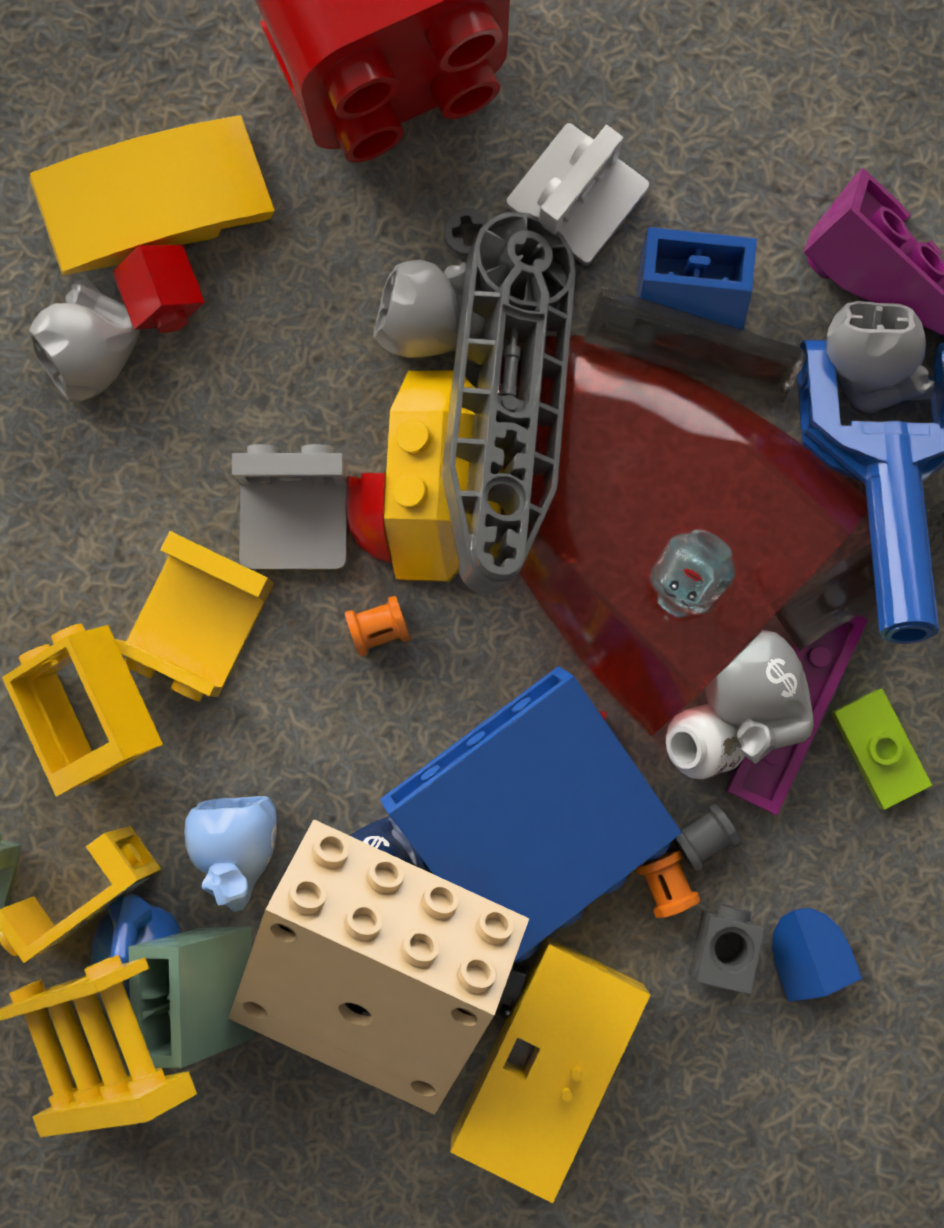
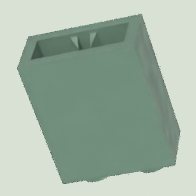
M201 927L128 946L129 962L145 957L149 969L129 978L130 1003L155 1067L184 1068L255 1038L254 1030L228 1019L252 950L251 927Z

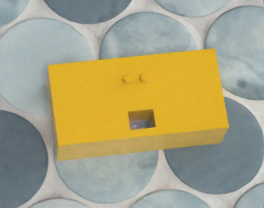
M547 936L536 955L520 995L515 1000L510 1015L506 1018L451 1134L450 1152L553 1203L651 996L644 984Z

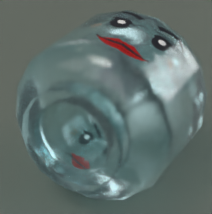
M701 529L673 536L668 541L650 573V582L654 591L659 595L657 600L661 607L679 617H686L688 613L692 615H706L713 611L736 575L735 564L730 558L732 556L730 547L716 535Z

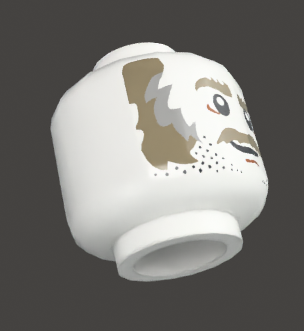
M709 704L686 709L677 714L668 725L666 733L668 755L675 767L682 774L690 778L707 779L736 768L745 758V755L740 750L742 745L736 734L740 726L723 721L714 713Z

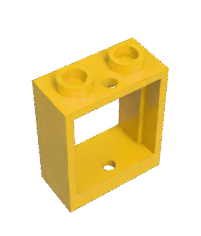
M80 623L62 629L51 636L54 643L52 646L49 644L43 645L20 655L18 658L21 665L2 677L55 796L92 783L163 745L109 625L85 631L83 624ZM72 662L109 740L107 744L94 751L91 750L56 673Z

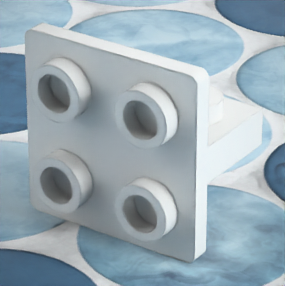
M567 123L509 195L506 206L512 212L530 213L539 217V222L543 227L554 235L559 231L565 237L574 258L587 266L593 261L647 192L649 182L618 159L623 136L607 124L597 137L592 139L573 124Z

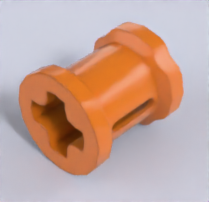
M396 595L388 597L386 604L360 613H356L353 609L345 612L348 627L360 658L367 656L369 649L397 639H400L403 643L411 641Z
M680 848L668 850L659 858L645 861L636 868L638 875L645 876L655 900L656 906L653 908V912L656 918H665L678 914L697 905L701 901L698 892L691 891L679 861L683 858Z

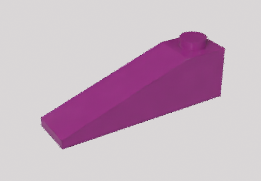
M862 168L855 174L810 231L803 253L807 256V261L811 268L822 278L828 279L830 277L842 289L870 302L894 303L910 307L918 316L923 326L944 335V261L940 257L943 253L932 240L927 243L917 242L904 223L911 217L909 212L872 175Z

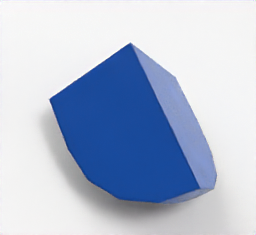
M812 908L793 910L780 918L773 932L772 952L776 970L788 1002L825 997L862 979L846 937L841 928L826 914Z

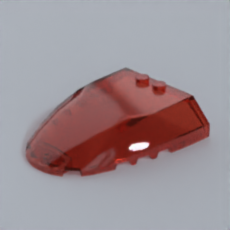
M573 335L570 336L557 490L518 574L537 600L543 613L553 623L575 656L627 715L648 736H653L704 690L851 535L868 511L867 498L850 482L826 466L817 456L790 435L737 401L692 377L650 358L602 340ZM546 336L544 353L555 358L557 336ZM523 344L520 345V346H518V347H520V349H521V353H520V361H518L517 380H516V387H517L516 398H517V399H518V389H519V379H520V368H521V358H522V348H523ZM504 355L502 356L498 395H500V389L503 383L505 363ZM542 378L540 402L551 406L553 379ZM537 426L535 452L546 456L549 426ZM533 475L530 503L539 506L542 499L544 475ZM501 507V515H505V512ZM698 543L707 545L713 555L709 556L704 551H701ZM687 553L692 554V559L688 562L691 565L674 564L687 563L680 559L684 558V555ZM705 563L710 565L709 575L701 570ZM683 569H690L696 573L695 569H698L705 582L694 581L692 578L687 577ZM673 580L679 582V587L676 591L668 586L671 585ZM664 588H665L666 592H668L669 594L675 595V597H670V596H668V595L665 593ZM691 591L697 593V597L694 599L696 600L695 602L687 598ZM681 600H684L686 604H688V605H690V606H694V607H687V606H685V605L681 602Z

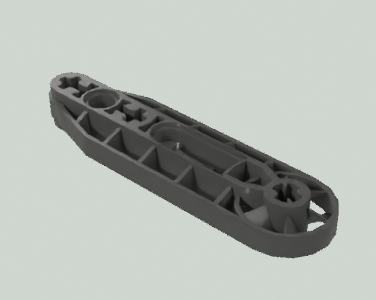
M508 212L492 217L480 228L466 260L441 476L459 558V574L464 584L478 593H492L505 588L521 571L555 495L558 484L576 271L574 255L565 237L559 231L556 235L549 232L539 222V217L530 213ZM554 257L557 264L551 265L552 258ZM544 274L549 276L560 287L559 293L554 297L549 298V292L543 278ZM560 303L559 310L555 309V307ZM472 312L485 318L483 339L469 338ZM546 331L557 332L555 358L544 353ZM505 339L509 341V345L504 350L503 383L500 395H498L503 341ZM517 342H521V343H523V348H522V358H521V368H520V379H519V389H518V399H517V398H516V394H517L516 380H517L518 361H520V353H521V349H520V347L517 346ZM467 359L480 364L478 388L464 387ZM542 378L553 379L551 406L540 402ZM461 407L475 413L472 439L458 438ZM537 426H549L546 456L535 452ZM456 457L470 462L467 491H460L455 467ZM503 465H505L506 468L502 471V473H498L503 467ZM533 475H544L543 495L539 506L530 503ZM488 501L498 503L503 508L505 515L496 513L490 507Z

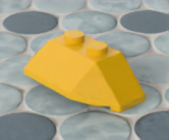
M454 370L408 371L390 409L383 519L396 580L450 582L459 572V558L441 476ZM465 377L464 387L475 388ZM462 407L458 438L472 439L475 413ZM456 457L455 467L460 491H467L470 462ZM488 501L490 507L496 513L501 514V506L493 501Z

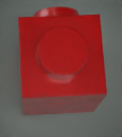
M183 245L138 246L112 271L134 330L157 328L159 333H170L179 330L188 324V317L205 303Z

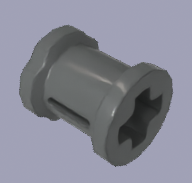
M716 802L708 806V813L683 828L681 830L682 834L673 840L695 873L703 869L702 862L729 845L736 848L742 844L733 824Z

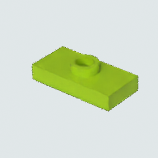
M882 688L876 689L830 712L879 809L885 810L932 786Z

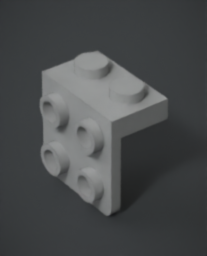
M266 444L247 446V453H232V476L240 483L239 560L241 565L251 570L342 569L347 563V516L345 504L348 465L343 454L334 453V447L320 444L304 445L301 447V453H280V447Z

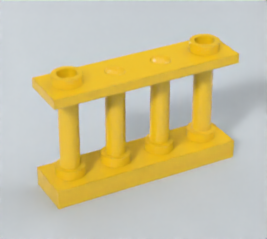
M118 954L85 968L86 976L47 988L44 987L43 981L40 979L10 992L13 1003L0 1008V1021L24 1015L53 1093L48 1098L51 1107L32 1116L40 1138L145 1123L197 1095L189 1071L164 1075L162 1068L155 1069L122 981L149 969L145 957L122 964ZM98 992L101 995L130 1074H127L96 994ZM71 1000H73V1003H74L75 1008H76V1010H77L78 1016H79V1018H80L81 1024H82V1026H83L84 1032H85V1034H86L87 1040H88V1042H89L90 1048H91V1050H92L93 1056H94V1058H95L96 1064H97L98 1069H99V1072H100V1074H101V1077H102L101 1080H100V1078H99L98 1072H97V1070H96L95 1064H94V1062H93V1059H92V1056H91V1054H90L89 1048H88V1046H87L86 1040H85V1038H84L83 1032H82L81 1027H80V1025H79V1022H78V1019H77V1017H76L75 1011H74V1009H73ZM46 1007L48 1008V1011H49V1013H50L51 1019H52V1021H53L54 1027H55V1029H56L57 1035H58V1037H59L60 1043H61V1045H62L63 1051H64V1053H65L66 1059H67V1061H68V1064H69V1067H70V1069H71V1072H72V1075H73V1077H74V1080H75L76 1085L74 1084L73 1078H72V1076H71L70 1070H69V1068H68L67 1062H66V1060H65L64 1054H63V1052H62L61 1046H60V1044H59L58 1038H57V1036H56L55 1030H54V1028H53V1025H52V1022H51V1020H50V1017H49V1014H48V1012H47Z

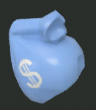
M270 797L219 798L203 801L191 809L185 820V847L190 860L196 868L207 874L202 882V889L215 896L218 905H226L234 912L244 910L251 898L258 878L265 871L273 854L277 832L276 806Z

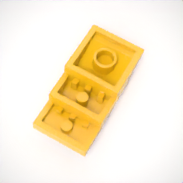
M241 115L189 124L129 139L31 172L29 176L62 276L117 266L141 245H184L210 240L218 237L221 229L271 219L275 211Z

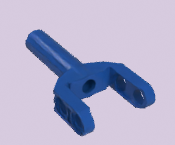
M802 340L797 357V385L802 445L830 469L862 481L865 484L879 635L883 637V640L899 644L917 643L934 637L938 634L939 625L923 482L931 474L939 472L944 467V343H940L936 349L933 359V377H929L931 381H935L932 398L930 399L932 423L851 421L849 426H841L836 367L831 363L826 353V340Z

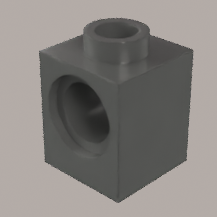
M719 904L717 913L702 909L689 974L697 983L752 994L765 928L750 920L751 911L726 904ZM727 932L737 933L740 945L736 954L727 959L717 958L714 950L717 939Z

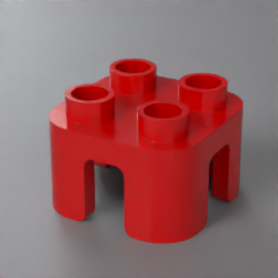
M255 0L264 19L259 22L261 30L315 144L324 149L341 148L349 162L359 163L368 161L392 149L404 135L401 123L438 106L445 118H462L485 107L500 91L501 86L495 73L501 68L507 57L510 0Z

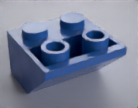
M648 227L641 247L635 305L670 312L678 317L687 318L692 322L732 331L721 332L726 339L733 336L742 337L753 288L757 238ZM634 315L636 319L655 323L677 334L696 339L675 336L657 327L634 321L633 328L676 342L706 345L716 350L726 360L736 361L722 346L717 344V347L712 338L707 334ZM632 333V351L686 356L677 349ZM686 352L690 357H699L698 352ZM703 353L704 356L711 357L710 355Z

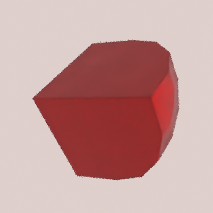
M361 473V478L347 476L345 510L349 531L358 546L373 558L392 563L383 519L386 473Z

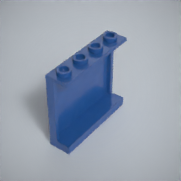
M559 666L380 799L388 815L434 875L529 918L514 962H520L529 958L538 949L543 939L556 929L568 927L576 922L583 914L586 906L602 894H610L619 889L627 880L628 874L645 861H652L662 856L669 849L671 841L682 834L575 676Z

